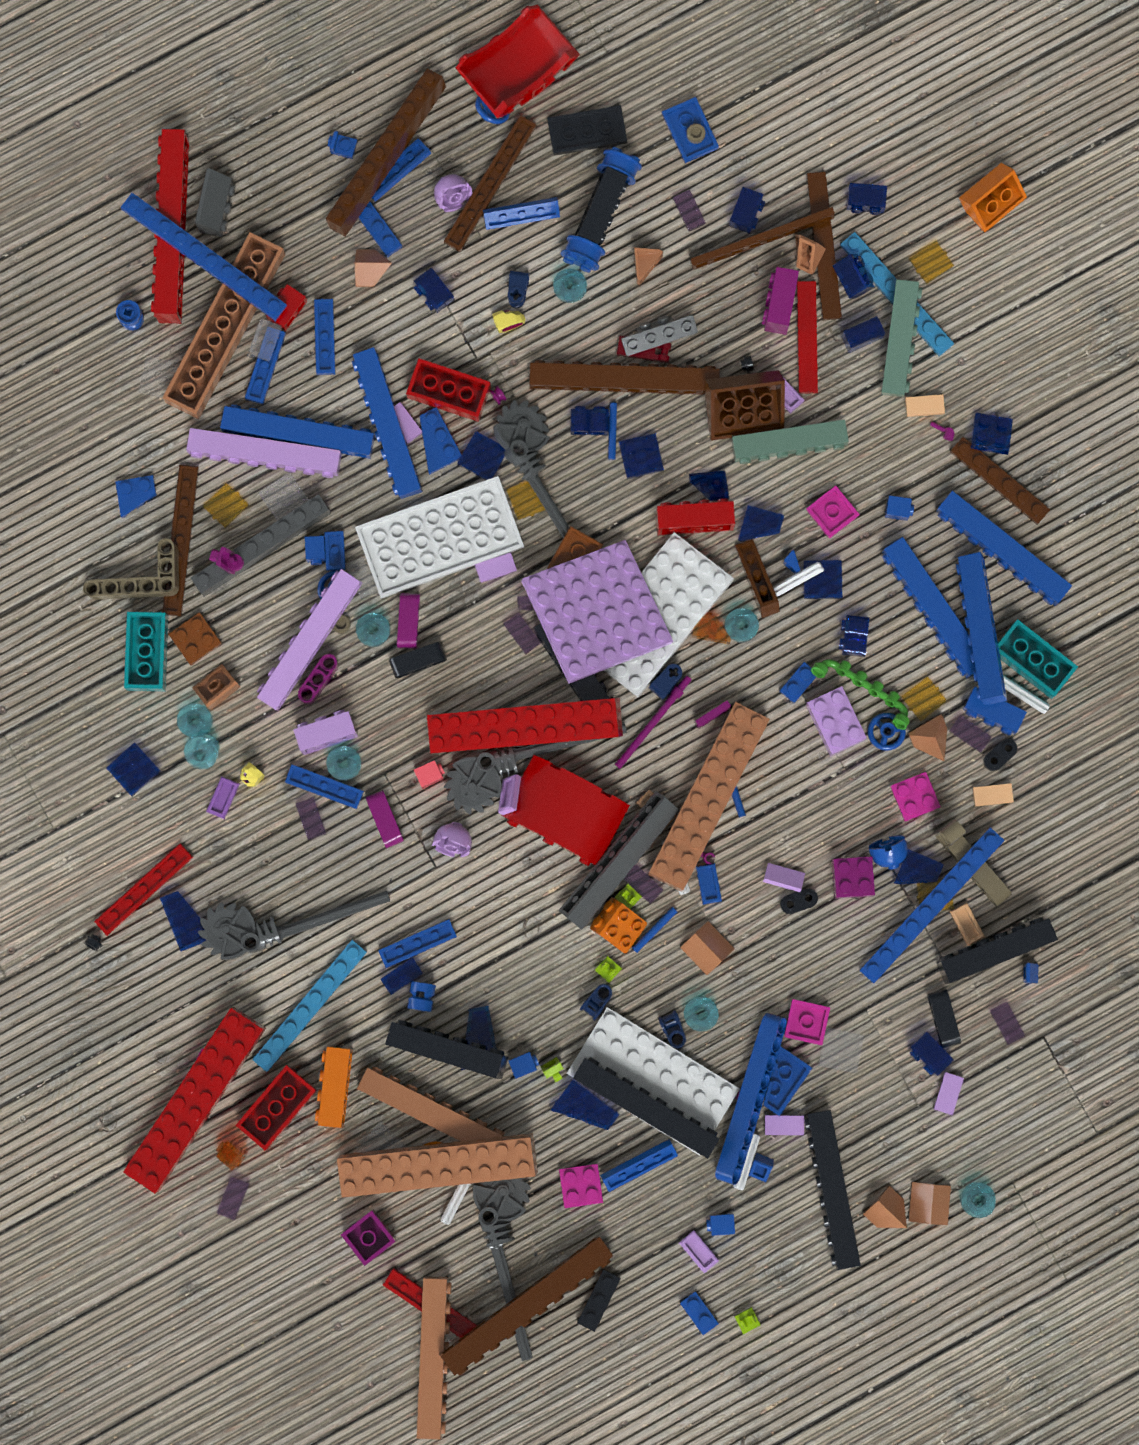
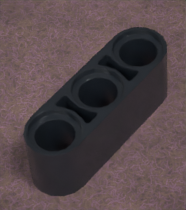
M435 642L393 657L389 660L394 677L401 678L443 663L447 660L442 643Z
M947 989L928 993V1002L941 1048L961 1044L959 1030Z

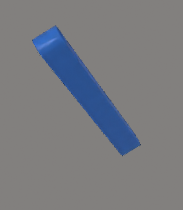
M766 1013L762 1018L716 1168L715 1177L717 1180L736 1185L740 1180L785 1033L787 1020L784 1017Z

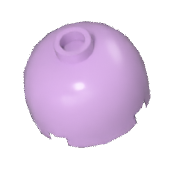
M456 174L442 177L434 188L435 201L440 209L442 208L445 212H453L462 208L463 205L461 203L465 200L468 202L472 196L471 186L462 176Z
M452 822L451 824L441 826L437 830L432 846L435 845V850L444 855L455 857L454 853L461 854L460 857H465L470 853L472 839L469 831L462 824Z

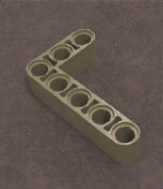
M167 538L159 541L157 546L158 576L88 580L83 585V592L94 600L174 596L179 591L178 546ZM171 544V551L165 553V547ZM168 563H172L171 570L166 572L165 566ZM172 582L171 589L165 590L166 583ZM149 583H153V589L146 591V586ZM130 584L135 585V588L132 592H128L127 590ZM96 585L97 591L94 594H91V587ZM116 585V590L113 593H109V587Z
M954 819L941 829L935 837L958 863L972 846L963 837L966 833L965 829ZM986 862L971 877L974 883L996 907L1012 895L1011 891Z

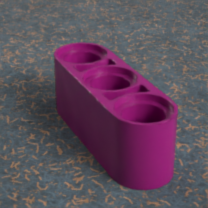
M400 593L397 648H417L420 594Z
M324 655L300 687L298 697L304 704L310 705L314 703L337 671L339 663L334 655ZM326 660H334V666L326 668L324 666ZM316 675L323 676V681L320 684L313 682ZM305 691H312L310 699H303L302 695Z
M382 790L365 797L386 849L404 842L384 791Z

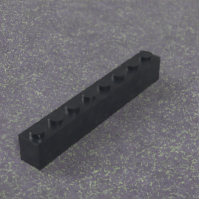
M589 1057L588 1060L584 1058L573 1079L708 1159L720 1139L716 1137L718 1134L716 1131L709 1127L706 1130L701 1128V1122L692 1117L690 1120L683 1117L684 1112L675 1107L673 1110L666 1107L667 1102L659 1097L654 1100L649 1097V1091L642 1087L639 1090L632 1086L634 1082L625 1077L622 1080L615 1076L617 1072L608 1067L605 1070L598 1066L600 1062L592 1057Z
M831 1110L808 1113L804 1123L806 1130H810L811 1137L808 1138L809 1149L814 1151L815 1157H811L813 1169L817 1168L818 1172L815 1181L817 1188H821L822 1196H819L821 1208H825L826 1215L823 1216L824 1226L828 1227L830 1234L826 1235L828 1247L832 1246L833 1254L830 1255L831 1264L836 1266L837 1270L861 1266Z

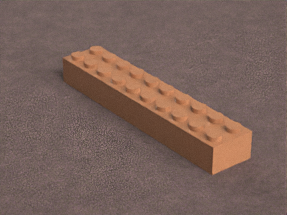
M249 232L233 266L267 290L286 254L283 248ZM225 284L221 285L162 397L165 403L197 419L201 417L257 310L254 305Z
M735 702L648 873L649 876L683 892L770 720L769 718Z
M533 1133L341 1154L337 1158L342 1198L535 1177L538 1173Z

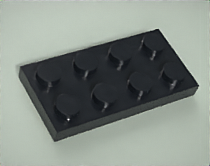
M621 105L547 118L554 156L627 143Z

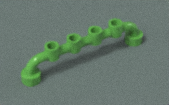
M826 659L822 662H816L812 667V674L818 678H824L828 672L827 667H832L838 675L846 676L852 680L854 685L867 689L871 696L883 699L887 706L895 707L901 713L895 716L892 721L893 725L900 730L907 728L910 723L908 710L902 702L898 701L900 695L897 692L891 691L887 694L882 690L884 686L881 682L874 681L873 684L866 680L868 676L865 672L858 671L854 673L850 670L851 664L845 660L838 663L832 659Z

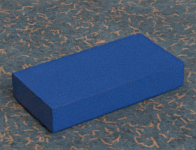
M715 863L697 866L696 871L702 904L722 902Z

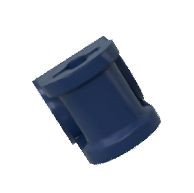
M510 270L508 302L512 308H521L525 303L529 285V272Z
M670 664L648 688L660 699L664 700L682 678L681 667L677 664ZM675 669H677L678 676H672L671 678L669 670L674 671Z
M607 984L599 985L591 996L589 995L579 1010H584L595 1021L612 997L613 991L611 987ZM606 987L609 990L607 998H601L598 995L600 988Z
M673 1010L671 1014L664 1017H657L670 1046L676 1049L683 1047L686 1042V1036L676 1010ZM675 1034H679L683 1038V1042L679 1045H675L672 1042V1037Z

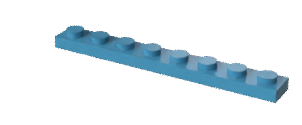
M854 232L840 246L893 305L896 277ZM920 306L919 318L915 317L914 325H918L917 333L940 357L954 343Z
M351 940L252 1060L268 1072L367 952Z

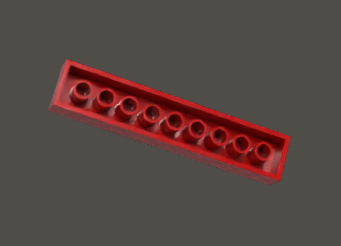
M162 129V135L158 136V146L161 147V154L157 156L160 172H157L159 190H156V202L159 203V206L156 210L186 231L189 139L185 129ZM154 234L155 239H157V245H154L153 248L156 264H153L155 282L152 283V294H155V299L151 302V312H154V317L157 318L159 323L182 324L185 255Z
M620 698L427 715L430 754L623 736Z
M230 1008L123 1173L154 1194L161 1190L266 1030L264 1026L237 1008Z

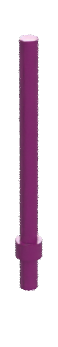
M686 675L679 685L671 690V695L614 764L619 769L623 767L676 699H680L684 694L683 691L692 681L691 678Z

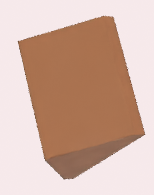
M221 664L192 688L211 711L238 690L240 686L223 664Z
M709 921L680 947L706 975L713 971L735 949Z
M912 1182L908 1221L948 1225L951 1186Z

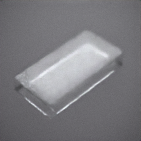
M363 557L346 564L350 575L363 583L357 591L361 599L378 592Z

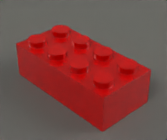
M418 358L406 395L408 399L479 422L491 389V382Z
M719 499L718 502L710 503V500H700L696 504H691V501L679 502V505H672L671 502L661 503L656 509L657 536L672 535L674 532L676 534L733 531L735 526L734 501Z
M286 1065L235 1126L264 1151H267L318 1090L292 1067Z

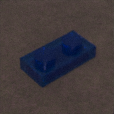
M412 957L380 980L389 993L393 995L421 976L423 972Z

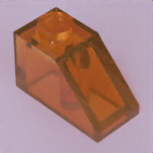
M707 612L694 627L692 638L730 645L731 638L717 617L712 616L713 613Z
M230 1140L222 1141L216 1149L218 1152L216 1157L232 1171L238 1169L248 1154Z

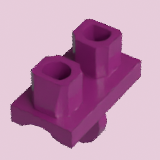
M221 547L220 551L212 549L209 557L210 561L216 562L215 565L235 575L236 571L242 569L244 565V560L240 555L225 547Z

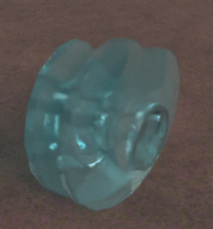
M565 269L554 278L553 290L561 301L574 303L585 296L587 282L581 272L575 269ZM569 283L573 284L571 289H568Z
M745 608L735 609L726 617L724 623L725 632L733 641L739 643L750 641L756 636L759 629L757 616ZM743 621L745 622L744 626L747 628L743 627V630L739 629V625L737 623L740 624V622Z
M368 613L358 620L356 634L364 645L378 647L386 642L391 628L388 620L383 615ZM376 626L378 631L371 634L369 628Z
M191 703L184 706L178 713L177 725L184 735L192 739H198L209 733L213 725V719L210 711L205 706ZM193 717L199 721L197 725L194 723L191 724V719Z
M208 733L194 734L185 745V759L194 768L200 770L208 769L214 765L218 758L219 742Z
M340 746L329 753L326 766L328 772L334 778L349 780L359 774L361 758L353 748ZM347 759L348 766L341 768L339 762Z
M706 997L693 998L686 1004L684 1009V1020L695 1031L702 1032L713 1028L719 1018L716 1004ZM700 1008L704 1009L706 1017H702V1020L698 1019L699 1016L696 1014V1011H700Z
M974 1182L968 1184L963 1189L960 1203L968 1215L975 1218H983L994 1211L996 1197L990 1186L985 1183ZM976 1195L979 1197L982 1196L980 1200L982 1203L980 1205L978 1203H974L976 1201Z

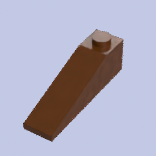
M751 539L735 545L761 617L764 618L779 613L778 598L754 540Z

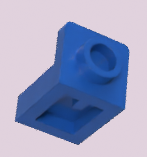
M334 131L333 136L330 135L328 147H330L331 154L353 159L358 141L357 139L339 135L338 131Z

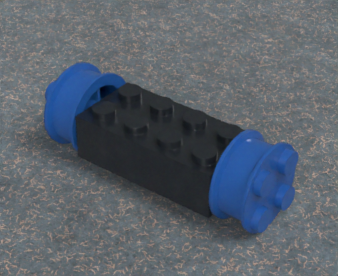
M613 147L612 150H604L603 155L605 157L603 162L597 166L601 175L575 235L567 236V246L560 253L565 263L575 264L587 273H590L591 270H599L598 262L601 256H604L606 253L600 247V244H603L607 235L604 231L610 227L614 217L611 215L620 205L621 200L618 198L625 192L628 185L636 183V173L642 169L638 157L629 156L616 147Z

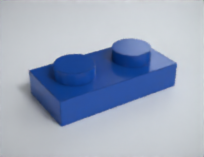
M344 531L324 532L326 570H346Z
M803 662L779 692L792 703H795L816 678L811 672L812 668Z
M696 1291L680 1302L702 1335H705L719 1324Z

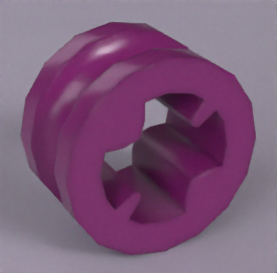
M498 386L495 387L494 391H489L498 405L501 404L502 400H507Z

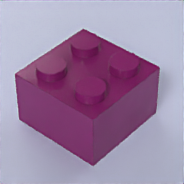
M872 857L832 860L834 899L875 896Z
M374 1209L341 1234L364 1266L397 1241Z

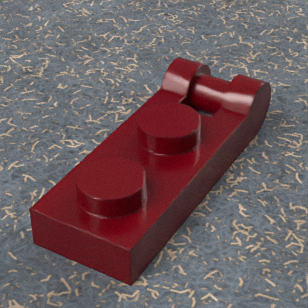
M619 336L617 356L669 363L670 357L668 353L671 350V343L626 356L621 338L626 336ZM656 349H661L660 355L655 354Z

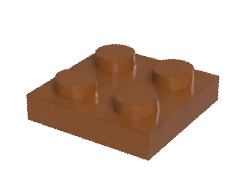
M200 612L168 634L191 666L222 644Z

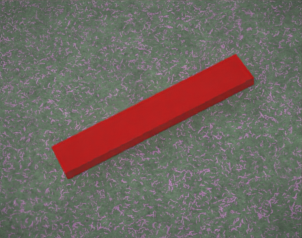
M797 281L798 394H817L816 281Z
M181 843L178 844L94 921L106 936L110 935L194 857Z
M393 1268L383 1286L422 1312L423 1288ZM452 1307L450 1314H447V1322H450V1331L459 1338H462L478 1326Z

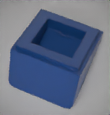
M792 550L784 559L783 564L796 574L800 572V567L795 551Z
M1024 964V983H1038V964Z
M756 1153L749 1176L766 1182L773 1168L774 1160Z

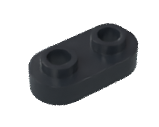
M1011 739L1002 740L985 755L983 759L984 767L989 771L1000 769L1017 753V744ZM1006 745H1009L1011 747L1010 752H1007L1005 750ZM991 758H996L997 763L992 764Z
M809 888L786 895L780 902V908L785 914H794L816 905L818 895L813 889ZM806 895H811L812 900L810 902L805 900ZM788 901H792L794 903L793 908L787 907Z

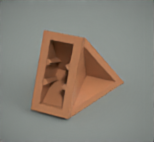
M795 234L797 250L796 267L812 275L826 248L802 235Z
M634 247L636 281L639 286L663 258L662 250Z
M356 249V287H375L392 262L374 249Z
M940 714L908 734L914 748L945 762L947 726L943 716Z
M890 1186L863 1213L877 1228H907L904 1199Z

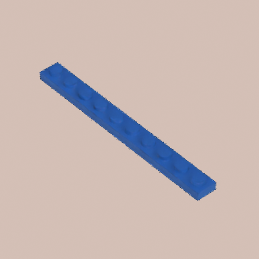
M131 193L121 206V210L274 321H277L286 309L287 304L134 193Z
M989 828L859 971L871 982L875 983L1005 840L992 828Z

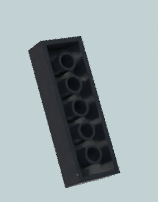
M540 623L534 627V633L566 679ZM597 673L569 684L580 701L611 699L607 695L608 689L602 681L598 682L596 679Z
M1043 916L1029 921L1030 925L1027 927L1025 924L1012 928V933L1010 934L1005 931L994 935V940L992 941L988 938L975 943V948H972L970 945L957 950L959 954L955 956L953 953L940 957L941 961L936 964L945 985L1057 941L1058 938L1050 919L1044 920Z
M403 1020L391 1023L385 1045L496 1079L503 1078L509 1058L504 1055L505 1051L490 1048V1051L485 1050V1045L474 1042L469 1045L467 1044L468 1040L459 1037L449 1039V1034L435 1031L433 1034L430 1033V1028L418 1025L416 1028H413V1023Z

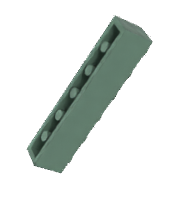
M896 279L882 395L905 397V393H909L910 381H907V375L911 374L913 363L909 362L910 355H914L915 344H912V337L916 336L918 325H914L915 317L919 318L920 306H917V299H921L923 288L919 287V282Z
M845 420L732 436L731 440L735 462H740V464H748L751 460L755 459L767 461L770 457L775 456L781 459L788 457V454L795 453L796 456L806 455L808 451L821 453L825 452L828 448L841 450L849 442Z

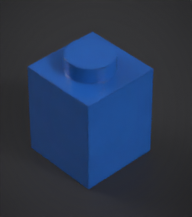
M889 496L886 504L885 518L907 521L909 516H913L914 505L911 504L912 499Z
M324 536L305 537L307 563L321 565L322 562H326Z
M530 1052L508 1061L515 1079L536 1071V1066L539 1065L536 1055L531 1056Z
M733 1213L709 1215L710 1219L706 1220L707 1232L711 1231L712 1236L735 1234Z

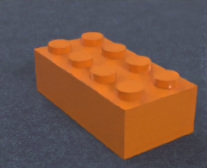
M327 1047L326 1050H323L322 1062H325L324 1070L320 1071L319 1079L323 1083L322 1089L318 1090L317 1095L320 1109H316L315 1121H318V1126L343 1128L345 1125L353 1049Z

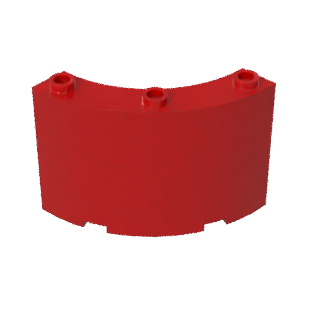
M538 4L528 5L500 35H495L482 48L470 54L462 55L459 59V64L455 68L498 119L513 112L516 105L520 104L523 106L539 95L556 80L554 76L561 69L565 72L580 54Z
M533 755L521 778L517 810L501 816L508 819L506 823L515 828L519 825L543 837V842L551 846L556 844L578 856L580 858L579 862L589 866L590 863L596 865L603 857L630 805L614 795L602 791V788L562 767L558 768L552 762Z

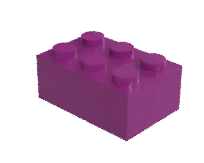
M776 267L775 273H771L768 288L772 289V291L768 290L765 307H768V309H765L762 325H765L764 331L787 335L798 280V270Z

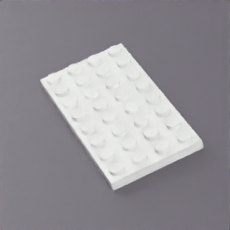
M499 476L355 527L381 599L524 548Z
M675 532L641 572L672 637L673 643L603 670L637 698L734 580L732 576Z
M608 1007L567 1072L568 1075L574 1077L584 1058L588 1060L589 1057H592L600 1062L598 1066L605 1070L606 1067L617 1072L615 1076L622 1080L623 1077L634 1082L632 1085L638 1090L640 1087L650 1092L649 1097L654 1100L659 1097L667 1102L666 1107L673 1110L675 1107L684 1112L683 1117L690 1120L692 1117L701 1122V1128L706 1130L709 1127L714 1131L740 1089ZM685 1146L686 1148H688L689 1150L693 1151L694 1153H696V1154H698V1155L700 1156L699 1153H697V1152H695L694 1150L690 1149L689 1147Z

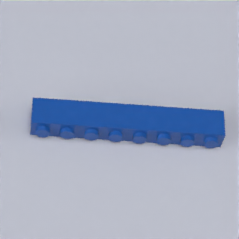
M373 347L353 354L354 360L352 365L355 372L358 371L360 378L357 380L360 389H364L366 394L363 396L366 407L370 406L372 412L369 414L372 425L376 424L377 431H375L377 441L382 443L383 449H380L383 459H387L389 464L386 469L389 477H393L395 483L392 485L394 494L404 499L422 493L421 484L407 442L402 433L399 418L396 415L395 405L377 350Z
M233 404L230 407L224 406L220 426L222 432L335 449L340 450L341 454L371 459L375 440L374 433H371L369 429L360 428V430H354L352 426L348 425L338 427L334 426V423L323 421V424L316 423V420L310 418L299 420L296 416H278V413L267 411L266 414L261 413L260 410L255 408L244 410L241 409V406Z
M954 491L947 496L936 510L941 520L950 522L953 525V529L959 534L964 533L971 544L979 545L983 549V553L988 557L992 558L993 556L998 560L997 563L1005 570L1008 568L1013 572L1014 578L1020 582L1023 580L1027 583V587L1032 592H1038L1042 595V599L1047 604L1056 606L1072 587L1069 582Z
M903 537L882 551V558L887 565H891L894 571L892 573L896 580H901L905 586L903 590L908 597L911 596L915 601L914 606L917 611L924 614L926 617L924 619L925 623L930 629H934L937 641L941 645L944 644L947 649V656L950 660L956 662L958 665L956 668L960 675H965L966 678H969L973 675V671L976 670L975 664H972L970 657L973 649L968 643L967 635L969 634Z
M981 552L958 557L959 564H956L958 575H961L962 579L959 582L961 593L964 592L965 598L962 599V606L964 611H967L965 624L970 630L967 638L969 645L973 649L970 657L972 664H975L976 668L973 671V676L979 686L976 689L977 698L984 705L1007 701L985 560Z

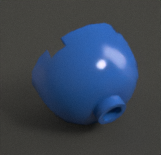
M902 835L890 836L889 840L883 842L880 839L868 846L872 860L878 866L888 867L889 870L898 868L908 853L907 841Z

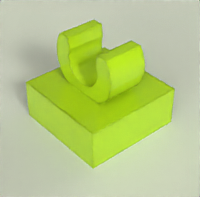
M629 884L615 896L616 900L623 903L629 909L642 898Z
M607 956L595 971L610 983L622 968Z
M557 1057L540 1066L546 1078L552 1076L555 1082L563 1079L559 1071L564 1068Z
M752 1307L734 1316L743 1334L760 1326Z

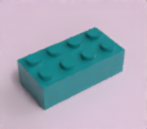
M127 612L124 688L127 691L166 692L168 615L165 612Z
M1018 619L998 642L1001 661L1050 699L1057 695L1078 668L1076 664Z

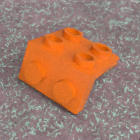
M611 897L605 903L601 913L593 920L590 929L621 952L627 953L647 926V922L623 903Z

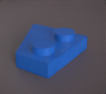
M153 475L115 481L121 518H125L131 511L136 508L138 509L144 502L157 495Z

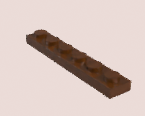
M964 437L950 451L951 454L1036 525L1050 511L1046 505Z

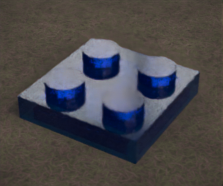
M975 413L970 448L1008 455L1013 419Z
M475 431L457 465L484 480L494 478L505 458V449L496 441Z
M656 433L619 441L627 479L664 471Z
M842 560L803 561V570L816 562H820L824 569L823 572L803 582L804 599L843 598Z
M135 742L106 767L132 797L161 772Z

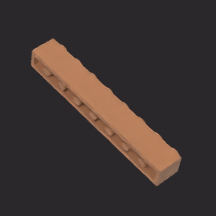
M375 1066L372 1069H366L357 1087L358 1090L459 1141L503 1137L505 1134L504 1131L496 1127L494 1130L487 1128L488 1123L478 1118L476 1122L469 1119L470 1114L462 1110L459 1113L452 1110L453 1106L444 1101L441 1104L434 1101L436 1097L426 1092L424 1095L418 1093V1088L413 1085L407 1084V1086L400 1084L401 1080L393 1075H390L389 1078L382 1075L383 1070Z
M425 1276L423 1278L417 1439L440 1440L442 1434L446 1433V1422H443V1414L447 1412V1402H443L444 1394H447L448 1382H444V1376L448 1374V1367L439 1354L449 1347V1342H446V1334H450V1322H447V1314L451 1312V1302H448V1294H451L452 1282H448V1277Z

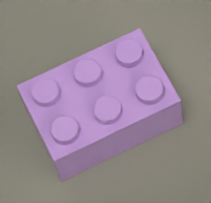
M842 686L806 703L809 714L830 757L867 739Z
M339 710L334 712L332 717L326 718V716L316 718L314 723L308 724V722L298 724L297 728L293 730L301 753L307 755L357 738L358 734L349 711Z

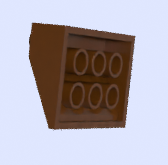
M779 370L705 380V400L711 441L728 439L738 435L784 429L785 380Z

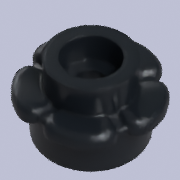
M743 355L744 359L740 360L743 371L747 370V373H749V371L754 370L751 355L746 357Z
M94 934L91 937L86 936L87 939L84 944L90 949L98 951L103 946L101 944L102 940Z

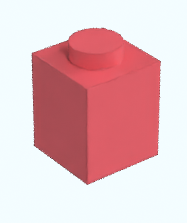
M435 760L414 769L422 789L443 780L442 775L445 774L441 764H436Z

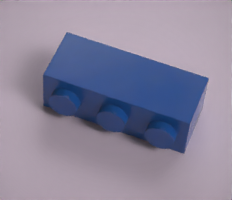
M974 687L963 707V710L966 711L965 714L972 718L979 717L983 719V723L993 727L995 725L1001 728L1000 731L1004 734L1011 735L1012 733L1015 735L1027 712L1005 701L984 705L981 700H978L976 694L977 687Z

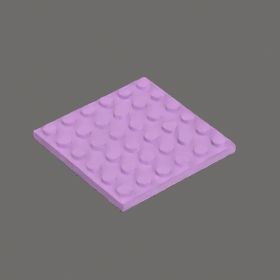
M626 540L525 577L521 581L568 684L673 643L672 637Z

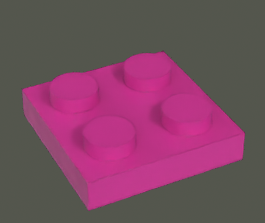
M834 486L806 508V511L829 539L860 515L837 486Z
M927 772L890 786L904 822L941 807Z
M792 999L784 1037L822 1046L830 1007Z
M598 1164L559 1169L564 1208L603 1203Z

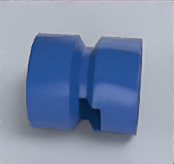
M125 300L117 306L116 316L125 329L137 330L142 326L144 315L136 302Z
M411 981L410 993L412 996L409 997L407 1008L432 1012L433 1001L431 997L435 995L436 985ZM420 992H425L424 998L419 997Z

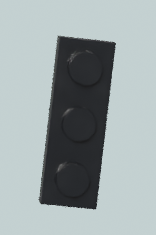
M603 1269L577 1322L578 1324L594 1332L596 1331L620 1282V1277Z

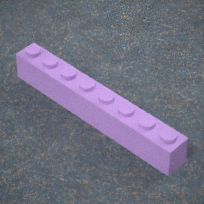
M190 428L186 449L193 458L201 459L202 456L210 457L209 459L213 461L225 459L232 464L245 462L248 466L258 467L259 464L265 465L267 469L277 470V467L285 468L284 471L292 473L299 470L303 471V474L306 475L319 473L326 478L338 476L342 456L341 451L194 428Z
M342 569L340 572L336 571L331 578L333 582L329 588L326 587L321 593L322 599L319 604L315 603L310 610L311 616L308 620L305 619L299 627L301 631L297 636L294 635L289 642L290 648L287 652L283 651L278 659L280 663L276 668L273 667L268 674L270 678L266 684L262 683L257 691L259 693L257 698L275 710L281 708L363 584Z

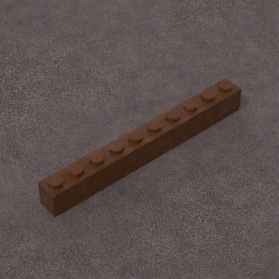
M428 68L423 73L326 217L330 229L345 237L445 90L446 85L443 76Z
M535 360L534 363H530L529 386L530 389L705 395V380L720 378V369H716L715 366L697 368L695 365H686L685 368H681L674 364H669L667 367H659L658 364L640 366L638 363L621 366V363L602 365L601 362L583 364V362L574 361L572 364H564V361L546 363L544 360Z
M596 1236L440 1353L439 1356L454 1376L456 1374L462 1375L469 1369L467 1366L472 1362L476 1364L485 1357L483 1354L488 1350L492 1352L501 1345L499 1342L504 1338L508 1340L517 1333L515 1331L520 1326L526 1327L532 1322L531 1318L536 1314L540 1316L548 1310L547 1306L552 1302L556 1304L562 1300L565 1292L568 1290L572 1292L579 1287V1282L582 1279L588 1280L595 1274L594 1270L598 1267L604 1268L611 1262L610 1258L613 1257L612 1253L603 1240Z

